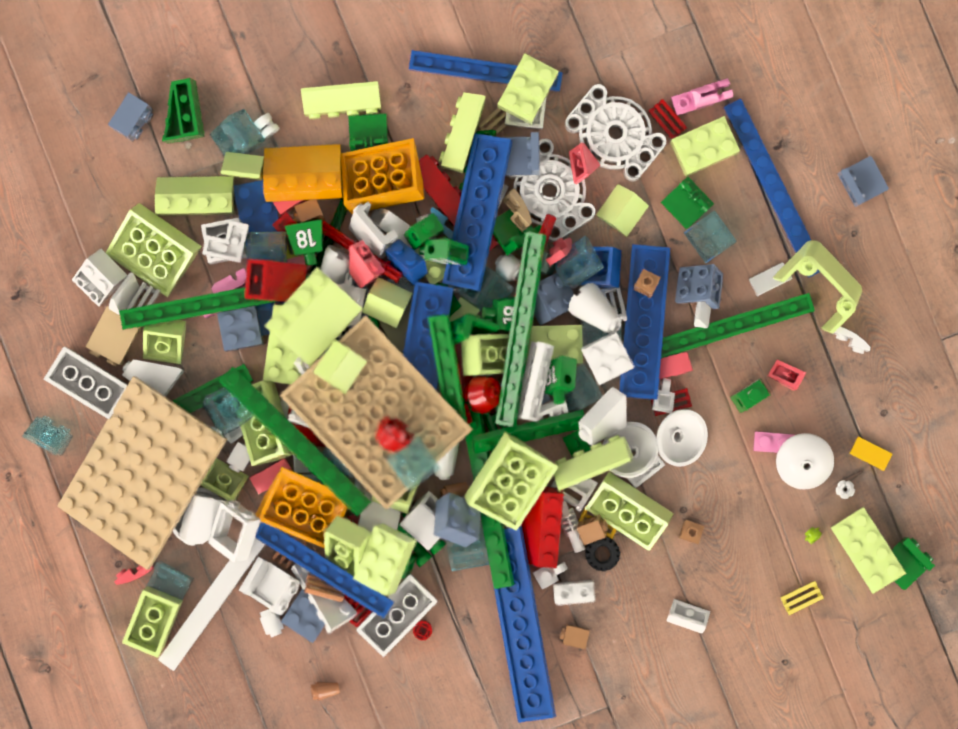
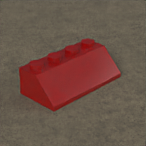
M545 486L522 521L521 526L529 564L537 567L557 568L564 496L563 489L559 491L558 487Z

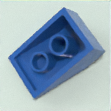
M572 246L569 254L559 260L558 272L562 271L569 286L583 287L588 283H594L599 288H619L622 250L615 247Z

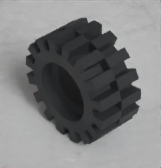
M605 537L589 543L585 550V557L588 564L595 570H611L620 559L619 546L611 538ZM605 546L610 550L608 560L599 561L596 558L595 552L597 548Z

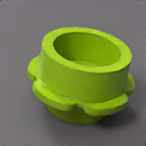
M810 528L805 533V541H808L810 544L816 542L822 536V533L819 531L820 528Z

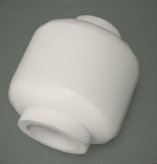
M507 254L504 256L500 255L495 262L496 273L508 282L517 281L521 260L513 254L508 256Z

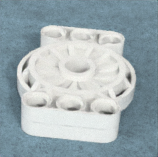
M600 84L594 85L565 121V128L568 132H579L580 143H584L583 139H586L591 153L601 160L598 161L600 167L615 170L624 169L625 178L632 182L641 177L666 145V138L663 134H652L650 119L639 104L624 97H607L606 88ZM600 90L603 92V97L597 99L593 96V92ZM615 101H622V102H626L627 104L618 103V102H615ZM584 104L589 105L591 112L583 113L581 106ZM630 105H632V106H634L635 108H637V109L640 111V113H638V112H637L634 108H632ZM642 117L645 118L647 122V127H645ZM571 119H576L579 122V126L571 128L568 122ZM621 127L622 137L620 139L611 138L608 133L609 128ZM659 138L662 141V146L655 147L652 144V140ZM648 153L650 160L643 162L640 159V154ZM604 162L615 163L616 166L604 164ZM631 167L636 168L638 175L635 177L630 176L628 169Z
M541 139L539 140V147L542 144H548L550 151L543 153L539 149L540 175H514L507 177L515 178L514 189L516 190L517 186L520 187V196L529 214L541 220L539 222L531 218L533 224L542 226L546 214H552L557 217L553 228L558 229L560 235L557 238L549 237L550 242H555L591 221L595 215V208L590 203H584L586 196L585 180L583 179L578 184L574 183L570 160L563 156L552 154L554 145L551 140ZM558 159L565 161L567 164H569V166L559 162ZM580 183H582V188H583V193H582V195L579 194V189H580V188H579V184H580ZM551 184L556 187L557 193L554 197L543 195L542 189L545 185ZM583 208H589L592 212V215L590 217H584L581 214V210ZM573 218L576 225L569 228L566 226L565 220Z

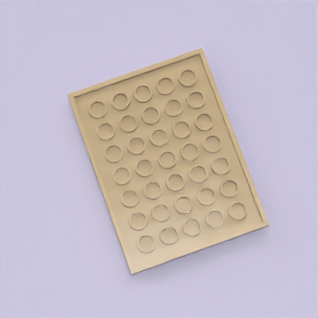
M365 316L338 341L367 361L346 394L313 373L323 358L322 356L280 396L387 510L472 429ZM387 414H389L391 419L395 416L408 425L406 430L409 433H414L411 445L397 453L382 448L375 438L379 421Z
M133 376L115 406L111 418L105 423L57 507L143 568L149 570L227 438L138 377Z

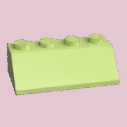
M378 81L301 88L304 115L309 117V119L321 118L320 115H328L329 118L339 117L341 113H347V116H354L362 111H366V114L378 113L377 110H381Z
M463 92L462 97H458L456 108L459 109L457 115L453 114L450 126H453L451 133H447L444 144H447L445 152H441L439 162L442 163L441 168L464 174L474 134L477 131L485 105L484 95Z
M234 176L157 177L155 214L157 216L234 215Z
M263 380L253 384L284 416L275 382ZM232 395L252 466L278 461L293 455Z
M619 435L608 439L609 443L602 445L599 442L590 446L592 449L590 451L584 452V450L575 452L573 453L574 457L567 460L564 457L556 460L555 463L558 465V468L554 472V477L558 490L560 491L631 461L633 454L625 436L620 438Z
M610 471L585 508L595 516L600 514L602 520L605 519L607 524L648 551H650L668 526L674 514Z

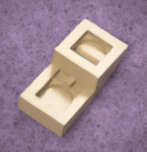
M513 189L505 196L503 202L514 213L510 219L523 233L532 224L523 199Z

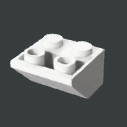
M99 249L85 260L72 280L99 307L120 287L128 275L102 249Z
M430 491L416 501L400 523L427 550L440 539V537L434 535L436 501L439 499Z

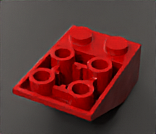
M247 259L245 299L287 302L306 281L307 265Z

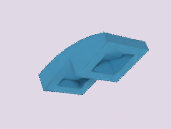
M432 207L430 210L431 214L435 213L444 227L443 234L452 240L453 231L445 226L448 218Z

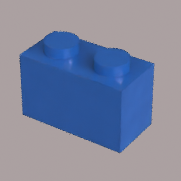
M398 239L385 250L390 265L402 272L403 277L413 285L428 274L425 259L402 240Z

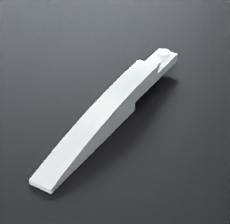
M254 538L247 560L235 563L231 560L228 561L158 659L160 662L173 671L177 668L266 545L265 543Z

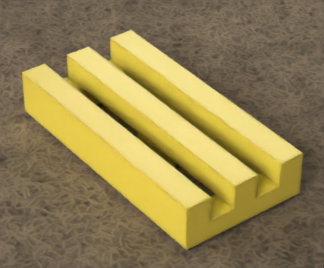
M816 581L780 597L788 615L824 599ZM811 587L814 588L813 591L808 592L788 603L786 602V599L796 594H799ZM814 594H817V597L803 604H800L792 609L789 608V606H792Z

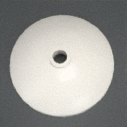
M688 409L676 410L669 414L662 421L656 437V445L662 459L673 466L679 467L696 461L703 453L707 443L708 432L705 421L698 413Z
M627 422L626 427L604 439L602 445L609 443L608 439L619 435L620 438L625 436L631 452H636L631 461L610 469L612 473L620 477L632 478L644 474L653 466L658 456L656 436L650 428L642 423Z
M809 433L797 434L787 439L779 448L776 457V467L780 477L788 485L797 489H812L824 483L831 475L834 467V455L829 444L821 437ZM805 463L810 464L808 468L803 467Z

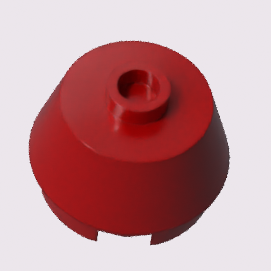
M478 375L470 379L471 381L468 385H465L464 398L465 401H469L473 412L485 414L499 404L501 386L497 380Z
M387 414L383 419H380L375 438L382 448L397 453L411 445L414 433H409L406 430L408 425L395 416L391 419L389 414Z

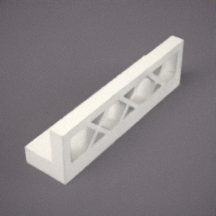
M531 342L524 374L518 418L538 422L554 349L552 345Z

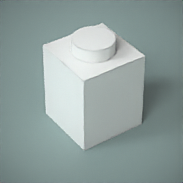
M237 442L227 460V463L230 464L229 468L238 473L240 470L245 471L250 463L247 447L241 442Z

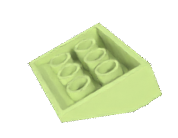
M138 203L128 212L106 254L168 297L192 264L202 246Z
M317 268L265 326L311 367L361 312L362 308Z
M505 432L464 497L471 507L517 530L553 476L558 465L524 442Z

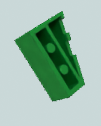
M191 78L171 81L168 99L169 107L167 117L165 118L166 125L162 142L170 144L205 137L196 81Z

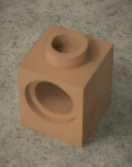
M311 199L294 206L297 212L294 214L297 224L318 219L325 221L316 199Z
M643 269L634 286V290L651 298L661 277Z
M600 514L580 521L577 526L584 545L605 538L609 529L606 520H602Z
M684 519L678 538L699 544L705 526Z
M566 624V628L561 629L560 639H563L562 644L586 649L590 630Z

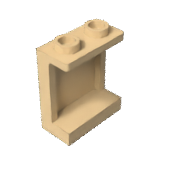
M107 306L86 347L90 349V354L98 358L100 355L106 357V362L115 367L117 364L123 365V360L142 327L122 330L120 315L111 311Z

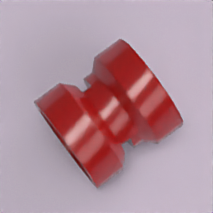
M425 620L418 621L413 628L414 636L421 641L429 639L433 631L431 624Z

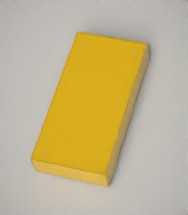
M860 437L856 438L849 454L882 471L885 470L892 456V453Z

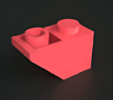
M363 240L350 247L349 273L361 289L385 272L380 262L375 258Z

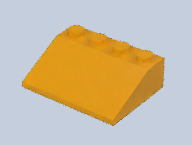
M414 138L341 153L344 205L351 214L354 213L353 210L359 204L364 205L367 202L371 204L370 210L424 199L423 179Z
M341 145L264 148L263 191L265 201L279 202L342 198Z
M282 467L263 497L255 515L261 522L325 548L326 529L337 516L343 518L348 507L325 485Z

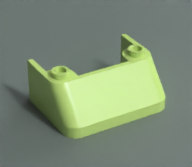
M810 240L802 246L773 278L784 283L796 270L806 276H810L819 270L843 295L836 304L837 312L821 327L824 331L833 334L855 312L862 294V287L820 242Z

